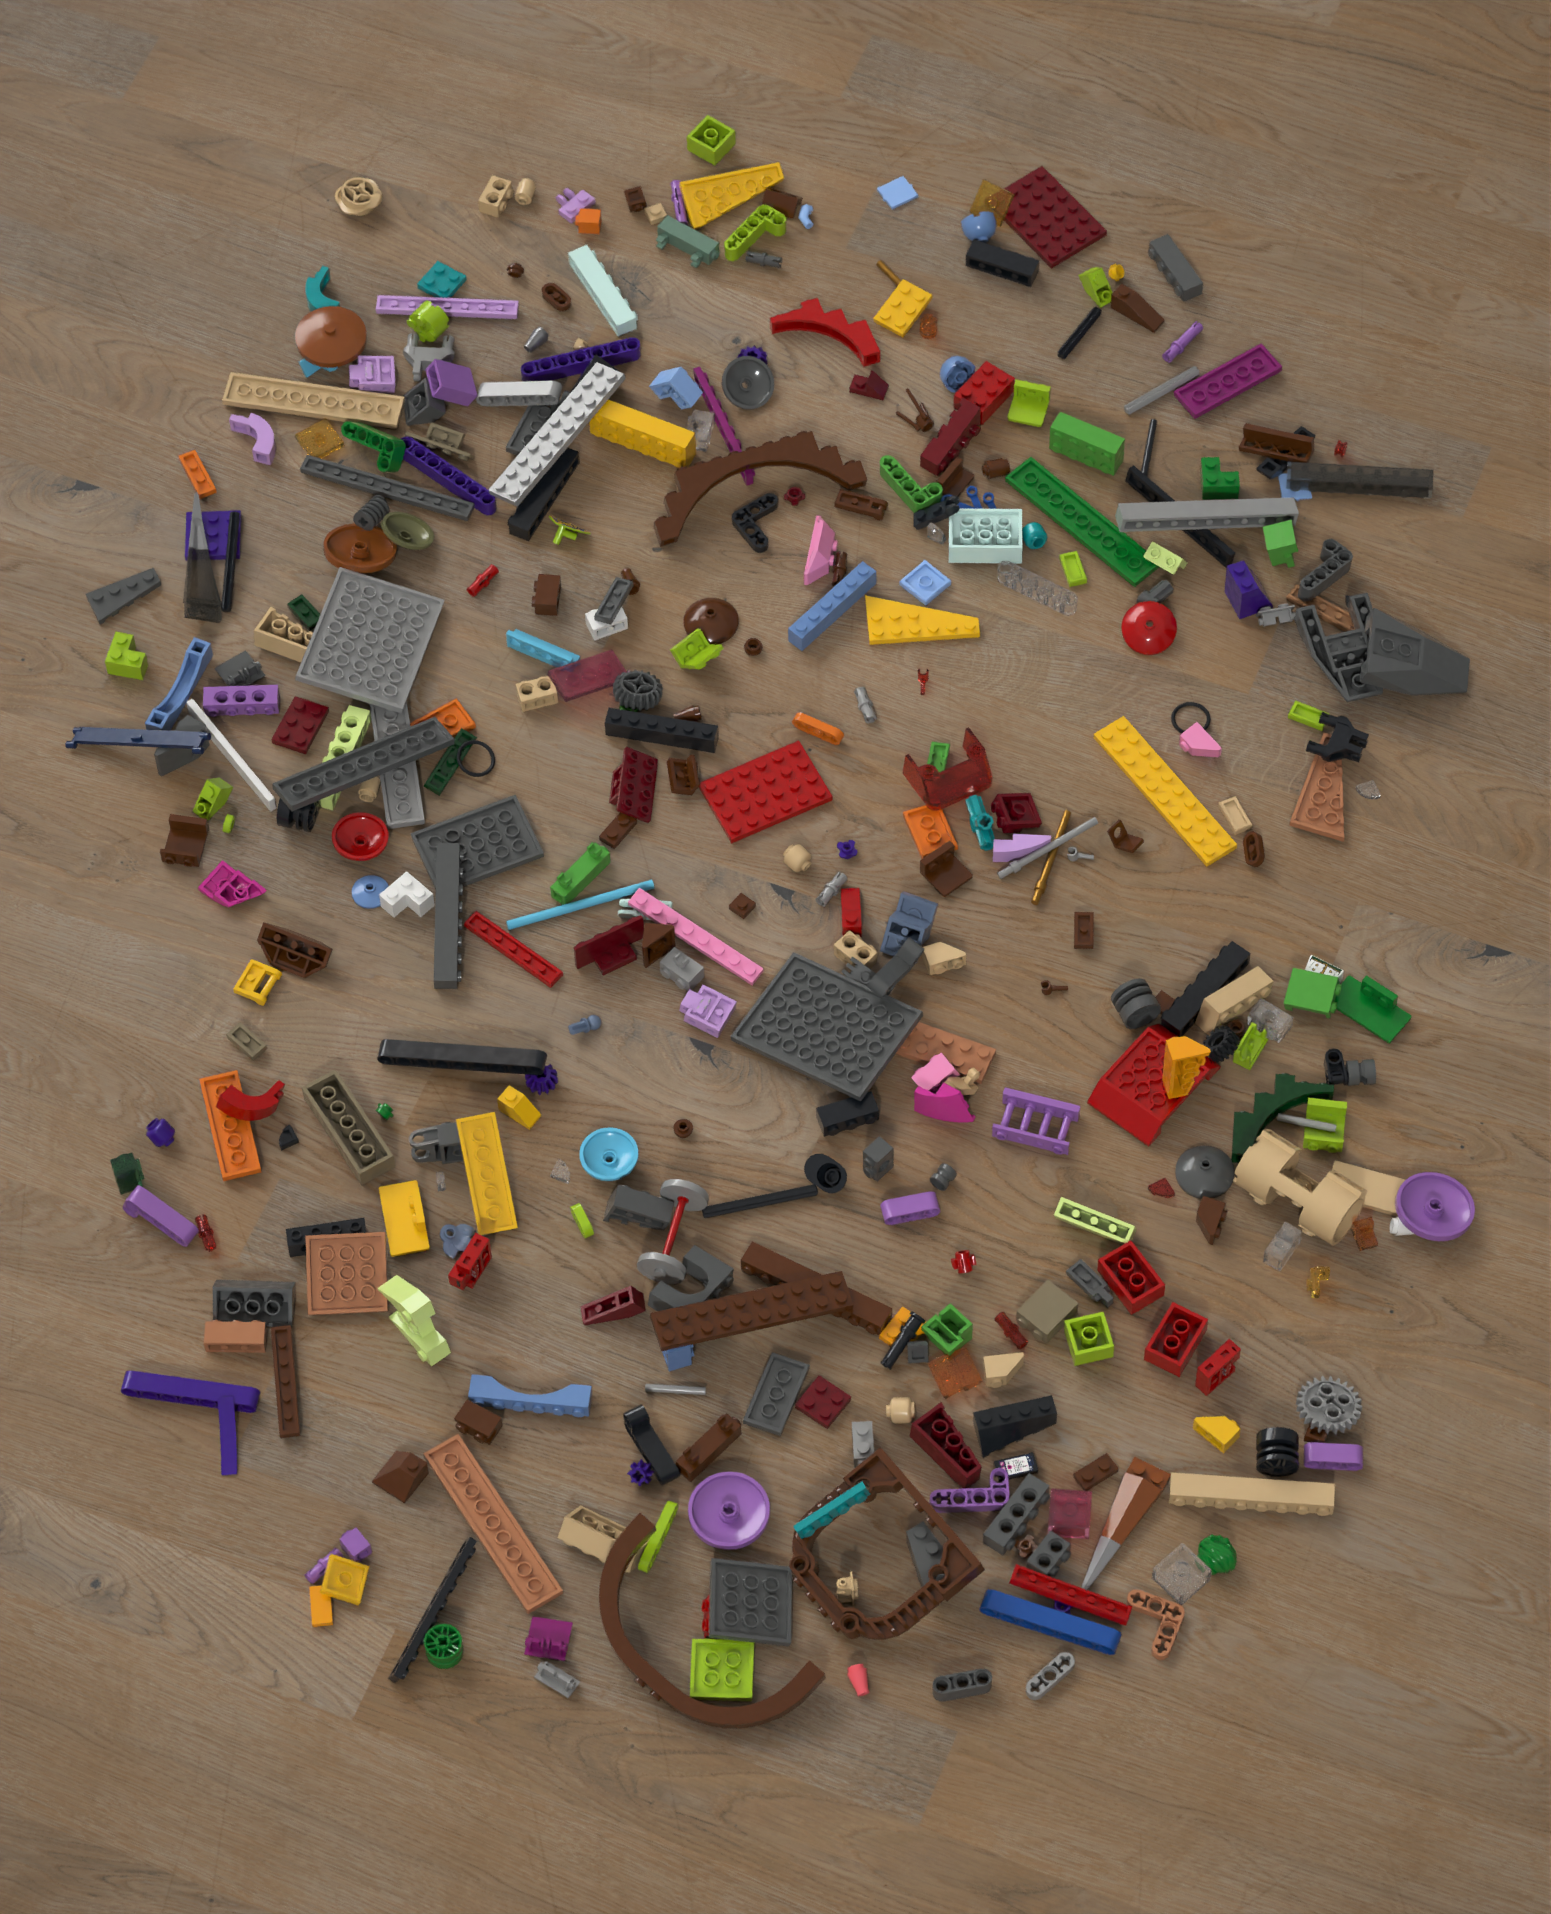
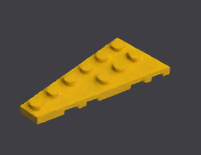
M778 162L680 182L679 188L692 229L697 230L761 194L765 189L777 185L784 180V176Z
M865 596L869 645L980 637L979 620L976 617Z

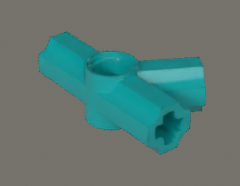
M972 795L965 800L972 832L976 834L981 850H992L995 839L992 831L993 818L989 813H986L981 796Z

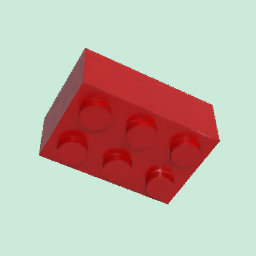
M985 361L954 394V409L958 410L961 407L959 402L962 398L980 407V424L983 425L1014 392L1015 378Z
M1131 1240L1098 1259L1097 1271L1131 1315L1164 1296V1282Z
M1172 1302L1145 1348L1144 1360L1180 1377L1207 1331L1208 1319Z

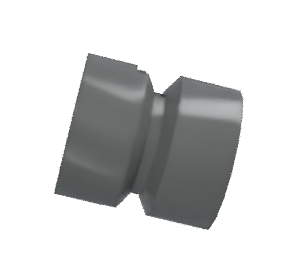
M1365 1059L1361 1063L1357 1060L1346 1061L1345 1068L1348 1075V1086L1359 1085L1360 1082H1363L1364 1085L1376 1084L1374 1059Z

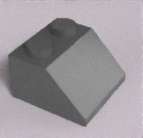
M424 378L403 395L405 397L406 424L409 426L434 423L446 413L444 400L432 397L428 378Z

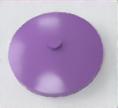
M1423 1172L1409 1177L1400 1186L1395 1199L1396 1212L1403 1225L1417 1236L1432 1241H1449L1460 1237L1469 1229L1475 1214L1474 1201L1469 1191L1454 1178L1441 1173Z
M738 1472L717 1473L699 1483L691 1494L688 1504L689 1522L694 1533L704 1543L718 1549H739L756 1541L765 1531L770 1518L769 1499L763 1487L750 1476Z

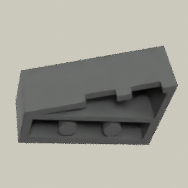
M618 1185L607 1201L603 1221L609 1222L610 1219L622 1220L621 1224L625 1225L629 1221L640 1223V1227L664 1231L670 1223L674 1202L669 1201L665 1197L650 1195L646 1191L631 1189L627 1185Z
M924 1521L906 1531L907 1546L921 1588L930 1580L928 1577L929 1569L935 1564H940L943 1553V1546ZM939 1574L936 1580L943 1579L945 1574Z

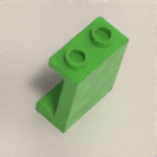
M1293 968L1284 1000L1285 1010L1293 1011V1008L1325 1014L1326 1018H1331V1014L1336 1012L1337 1002H1335L1336 995L1339 996L1341 993L1342 984H1339V979L1335 976Z

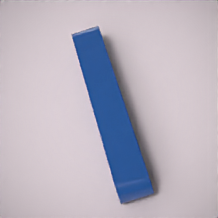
M992 1589L986 1590L979 1609L987 1616L1108 1655L1116 1653L1122 1635L1114 1628Z

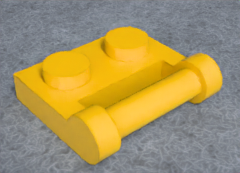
M251 959L235 985L234 993L264 1006L268 994L276 981L280 980L282 972ZM266 974L270 975L261 993H256Z

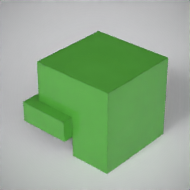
M1292 520L1263 526L1266 547L1272 566L1287 563L1288 568L1295 566L1293 553L1298 552Z
M950 1303L939 1312V1316L935 1314L922 1325L921 1330L933 1344L950 1358L972 1339L973 1324Z

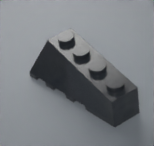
M1052 1395L973 1412V1425L983 1458L996 1450L1004 1449L1015 1441L1023 1440L1024 1437L1030 1434L1038 1433L1057 1422V1411Z

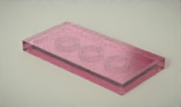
M609 650L549 670L547 675L564 701L567 702L612 687L617 676L621 675V672L626 673L627 671L613 650Z

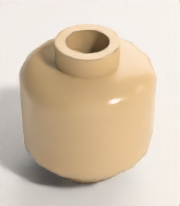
M800 844L790 845L783 853L784 863L794 872L806 871L811 865L810 852Z
M909 1397L892 1398L890 1405H886V1415L891 1417V1421L894 1424L910 1423L913 1418H916L915 1402H912Z

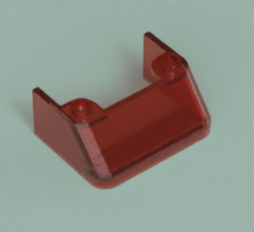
M969 727L965 730L962 746L969 759L944 771L939 772L936 767L930 764L918 767L909 754L905 755L902 773L930 810L938 811L982 792L992 785L993 777L985 748Z

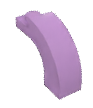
M253 413L250 414L249 418L231 414L229 419L231 431L250 435L257 440L252 449L254 461L271 465L275 457L276 446L273 430L268 422Z

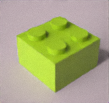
M709 115L687 136V150L714 166L736 144L735 130Z
M1104 1312L1065 1320L1064 1333L1074 1366L1114 1356V1344Z

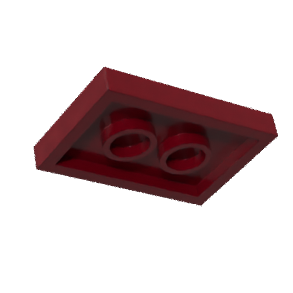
M295 696L271 739L272 743L306 755L329 713V707Z

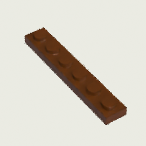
M291 1325L271 1327L280 1438L300 1436Z

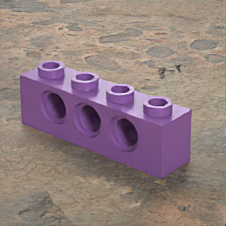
M278 685L204 687L203 708L207 716L279 714L280 694Z

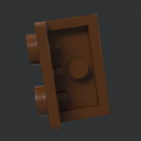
M690 755L687 760L669 758L667 760L671 793L692 796L700 786V778H698L697 773L698 764L695 761V755Z

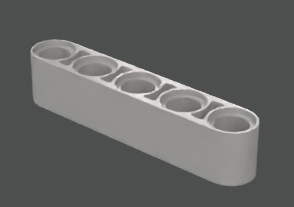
M556 381L484 382L480 384L476 402L486 407L556 405L559 402L562 385Z

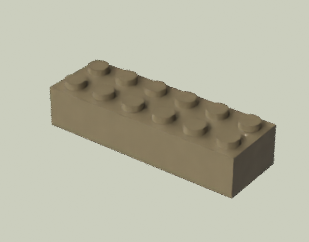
M336 1069L302 1087L304 1100L361 1186L395 1168L393 1154Z

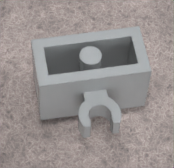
M676 947L660 961L661 974L666 979L670 978L680 989L693 990L704 978V967Z

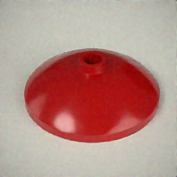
M1144 601L1135 604L1126 612L1122 620L1121 631L1124 641L1133 651L1143 655H1156L1168 649L1175 640L1177 623L1173 613L1166 606L1154 601ZM1152 622L1153 626L1148 627L1146 623Z
M364 812L344 816L335 824L332 831V843L335 850L343 857L354 861H366L377 857L385 850L389 840L388 829L385 823L377 816Z

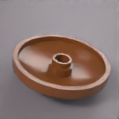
M327 306L313 310L302 318L296 328L295 340L297 349L305 360L319 367L335 368L349 364L360 356L366 346L367 333L364 322L356 313L343 307Z
M347 524L333 529L326 535L323 552L326 559L337 568L342 567L358 573H372L385 569L393 563L396 558L397 545L386 537L382 528L375 526L372 530L367 531L356 524Z

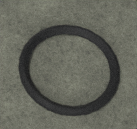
M1195 702L1182 703L1172 712L1171 722L1173 727L1180 733H1183L1184 730L1176 724L1175 715L1179 709L1185 706H1196L1202 709L1207 717L1203 729L1206 730L1210 725V714L1201 704Z
M471 740L459 747L457 763L464 773L473 777H482L490 773L494 768L495 756L487 744L478 740ZM470 744H478L486 748L491 756L490 767L482 773L468 771L460 759L463 748Z

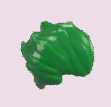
M1210 1535L1200 1542L1197 1560L1200 1567L1207 1574L1229 1573L1235 1569L1237 1553L1231 1545L1229 1538L1222 1537L1221 1535Z

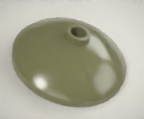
M391 512L386 514L381 522V527L386 537L402 548L422 550L430 547L433 543L434 533L430 526L414 515L404 512Z

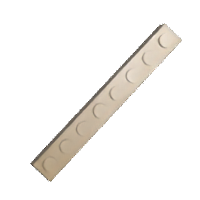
M1171 1472L1169 1503L1176 1506L1194 1505L1200 1508L1214 1506L1218 1509L1228 1507L1237 1510L1255 1509L1259 1512L1272 1510L1278 1513L1297 1512L1301 1515L1315 1513L1320 1516H1327L1329 1514L1333 1515L1335 1484Z

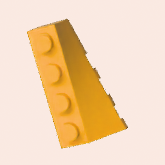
M1176 1036L1166 1040L1162 1080L1168 1099L1188 1095L1195 1082L1194 1077L1199 1075L1200 1066L1206 1062L1205 1056H1209L1211 1052L1208 1047L1186 1036Z

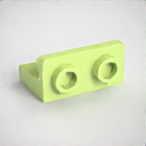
M1153 541L1144 554L1145 559L1173 575L1179 567L1184 569L1187 565L1183 558Z

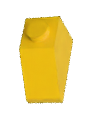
M510 1085L497 1099L500 1112L529 1130L541 1117V1113L529 1099Z
M1225 1416L1196 1417L1194 1419L1193 1429L1223 1454L1240 1437L1239 1425L1234 1420H1229Z

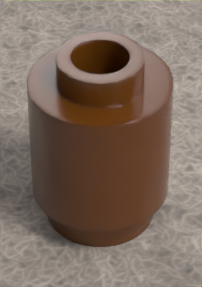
M999 458L985 461L984 466H982L983 475L987 476L988 479L1006 476L1007 473H1010L1008 460Z

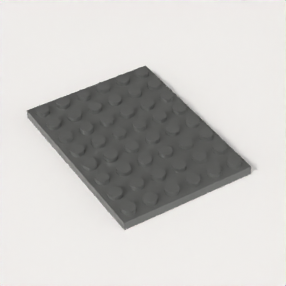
M793 952L730 1037L733 1042L854 1099L862 1101L921 1020L923 1012L888 995L881 998L866 985Z

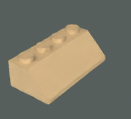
M579 1506L565 1516L558 1538L563 1540L566 1545L575 1546L581 1549L583 1553L593 1555L605 1563L611 1548L626 1527L583 1506ZM648 1541L635 1554L626 1572L630 1573L638 1566Z

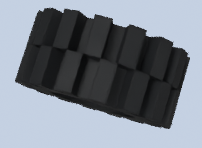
M1226 1025L1225 1027L1220 1026V1029L1218 1027L1215 1028L1214 1032L1212 1030L1210 1032L1211 1035L1205 1037L1207 1040L1203 1041L1204 1046L1208 1047L1211 1051L1209 1054L1210 1059L1215 1062H1219V1060L1222 1062L1224 1058L1228 1059L1230 1054H1234L1233 1051L1237 1050V1045L1240 1043L1238 1036Z

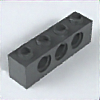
M1029 1473L983 1534V1543L1001 1555H1004L1007 1550L1011 1551L1016 1543L1015 1539L1018 1535L1022 1536L1028 1526L1026 1524L1030 1519H1035L1039 1512L1038 1508L1041 1504L1045 1505L1049 1500V1485ZM1032 1498L1034 1501L1027 1502L1025 1499ZM1015 1513H1020V1514H1022L1023 1516H1022V1517H1015L1014 1514H1015ZM1007 1528L1010 1529L1011 1532L1005 1533L1002 1530Z

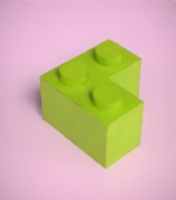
M115 632L105 659L108 674L143 680L148 668L146 653L135 651L136 645L132 634Z

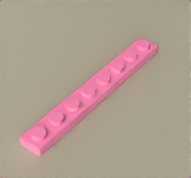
M638 888L628 901L629 906L655 923L673 925L675 936L753 986L764 970L761 966L641 888Z

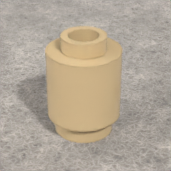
M524 178L519 182L515 194V200L519 204L527 205L531 203L536 189L533 180Z
M378 776L360 784L358 793L362 801L372 802L377 797L381 782Z

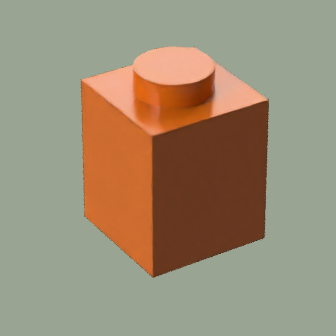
M580 208L579 215H576L575 226H578L579 233L600 234L601 209Z

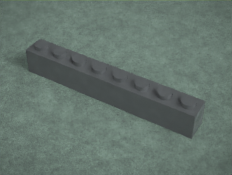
M437 843L434 989H457L458 982H461V970H458V965L462 964V953H458V947H462V936H458L459 930H462V918H459V913H463V901H459V896H463V884L459 883L460 878H463V867H460V861H464V850H460V843Z

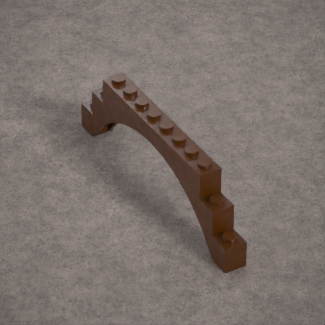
M802 431L797 436H785L780 441H768L762 446H751L742 452L734 451L725 457L717 456L705 463L700 461L688 468L687 466L680 467L674 474V480L679 492L672 491L664 497V505L669 517L662 516L654 521L653 528L659 545L662 547L678 542L684 523L695 505L713 487L745 470L767 466L800 468L828 477L850 491L866 486L867 477L861 460L856 462L851 460L843 465L837 446L831 447L828 445L819 450L813 432Z

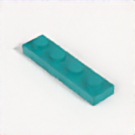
M860 1482L793 1527L801 1539L809 1537L815 1533L816 1529L830 1524L836 1516L847 1513L850 1507L856 1503L864 1502L870 1493L864 1483Z

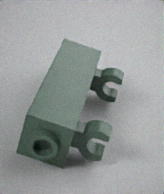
M668 215L657 226L658 237L656 241L659 243L656 247L664 249L666 244L669 243L691 255L690 260L693 261L691 266L698 268L701 261L710 265L714 260L718 259L720 251L717 241Z

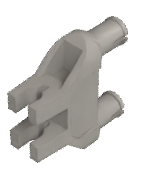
M412 333L408 334L407 346L403 349V355L413 367L414 381H421L422 371H426L425 369L434 359L449 363L454 359L453 336L449 335L448 341L447 335L443 337L442 348L417 347L419 336L414 333L412 339Z

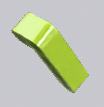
M768 205L759 206L724 242L725 258L729 261L738 260L765 231L774 236H783L786 233L785 215Z

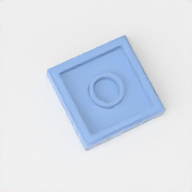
M924 560L901 579L899 585L926 606L951 585V580Z

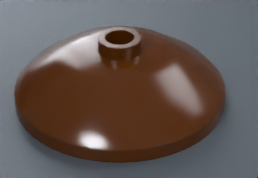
M719 598L698 600L686 610L684 615V629L686 633L690 635L696 629H701L709 644L717 645L726 642L738 629L739 618L736 609L727 601Z

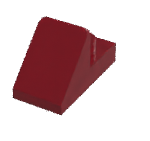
M871 370L869 378L855 374L849 387V392L884 401L889 385Z

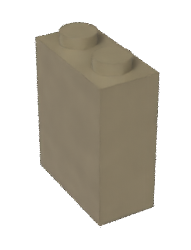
M1047 1280L1017 1310L1016 1320L1022 1328H1027L1032 1332V1335L1037 1340H1042L1047 1344L1064 1327L1065 1320L1072 1319L1078 1312V1302L1050 1280Z

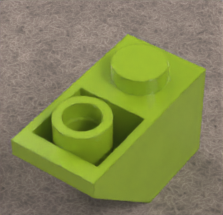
M1092 267L1079 274L1084 290L1099 307H1103L1111 302L1113 292L1102 267Z
M221 778L207 779L192 812L209 821L226 804L233 786Z

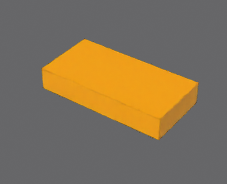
M322 1585L310 1587L312 1627L333 1625L332 1600L330 1596L320 1593Z

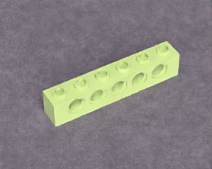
M351 705L348 706L347 711H344L342 714L341 725L336 728L335 739L329 744V753L327 756H324L322 763L361 747L372 721L370 710ZM341 791L319 800V807L334 810Z

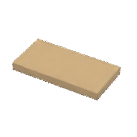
M1335 1160L1332 1171H1337L1368 1191L1365 1195L1364 1208L1398 1216L1395 1208V1199L1405 1179Z

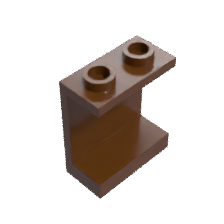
M170 814L168 839L165 849H160L162 862L182 864L187 867H199L209 832L207 819Z

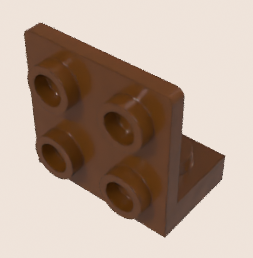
M950 840L920 860V873L943 897H946L973 878V874L954 856V844Z

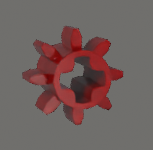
M969 1250L958 1251L955 1253V1258H951L952 1268L954 1270L958 1269V1273L973 1271L972 1266L977 1265L975 1255L970 1254Z

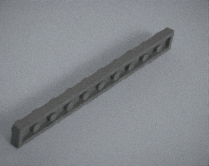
M310 455L306 456L300 467V472L375 495H381L382 497L464 521L469 520L475 508L474 503Z

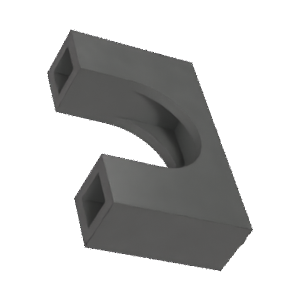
M694 1245L683 1257L682 1264L686 1267V1273L702 1282L705 1289L696 1294H685L660 1281L649 1294L648 1306L656 1311H662L720 1298L723 1290L726 1287L729 1288L733 1283L734 1268Z

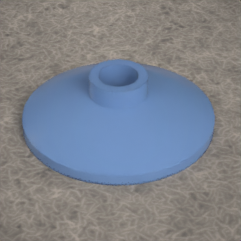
M364 876L354 883L352 898L360 907L367 909L377 908L381 906L379 894L389 886L379 876Z

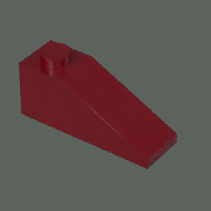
M628 1286L580 1306L584 1325L626 1319L646 1311L643 1293L633 1286Z

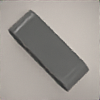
M976 1669L939 1676L933 1681V1697L937 1701H949L986 1694L992 1688V1674L987 1669ZM985 1679L988 1682L985 1684H981L978 1682V1680ZM965 1683L967 1684V1686L961 1688L958 1686V1684ZM943 1686L947 1689L945 1691H939L937 1688Z

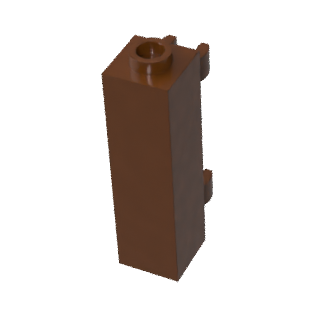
M727 1413L718 1418L717 1422L676 1460L679 1473L692 1482L742 1434L740 1421L734 1416H729Z

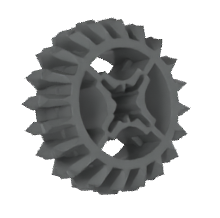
M636 669L634 671L627 670L626 673L621 672V675H618L613 683L615 701L619 702L620 706L625 705V709L631 708L632 711L634 709L639 711L644 709L648 711L649 708L654 709V706L658 705L661 701L663 694L660 679H656V675H650V672L645 673L643 670L637 671Z

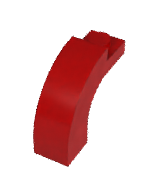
M278 1080L265 1094L260 1096L246 1095L233 1085H230L219 1096L216 1107L235 1119L244 1121L261 1120L276 1111L279 1101L284 1095L282 1091L285 1084Z

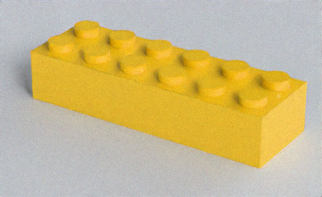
M609 399L589 421L590 433L594 436L602 437L612 443L636 450L643 455H649L661 462L670 463L677 468L683 466L688 468L696 455L695 432Z

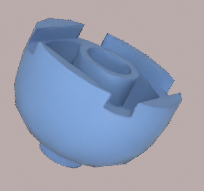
M979 212L980 216L974 217V214L965 217L961 221V227L964 235L969 240L986 243L995 234L997 223L993 212Z
M962 356L950 357L942 364L940 369V378L943 385L949 391L956 393L975 373V365Z

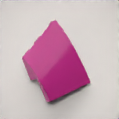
M223 860L198 887V890L204 895L228 908L262 895L267 891L254 879L251 881L239 870H234Z
M945 1083L941 1085L936 1094L920 1086L914 1091V1111L922 1115L948 1122L967 1123L975 1120V1115L970 1114L968 1111L969 1105L964 1100L962 1093Z

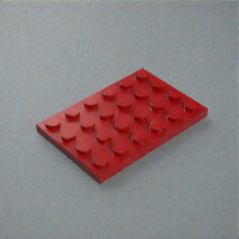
M799 740L700 782L699 786L701 793L731 844L833 800L832 794Z

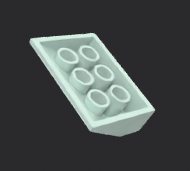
M959 509L957 513L949 516V563L1022 564V509Z

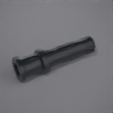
M910 1312L909 1319L904 1326L900 1327L901 1333L880 1362L884 1367H888L889 1370L892 1369L905 1349L907 1342L917 1336L916 1332L922 1324H925L926 1320L918 1314Z

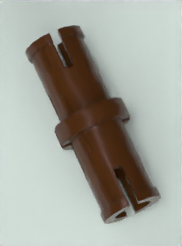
M841 551L836 553L835 565L832 569L834 573L833 587L837 585V581L840 582L847 572L846 560L848 555L843 552L842 558Z

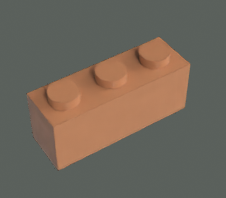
M220 1320L205 1321L204 1347L206 1352L266 1353L267 1327L265 1322L258 1320L251 1322L239 1320L222 1322Z

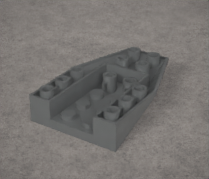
M1376 608L1372 609L1366 617L1364 634L1369 635L1367 659L1361 666V683L1412 696L1467 692L1470 665L1468 657L1422 630Z

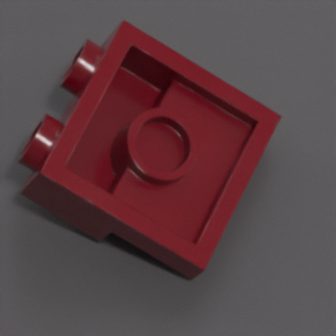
M1031 793L997 794L991 803V811L997 815V827L1002 828L1003 833H1020L1023 828H1039L1042 824Z

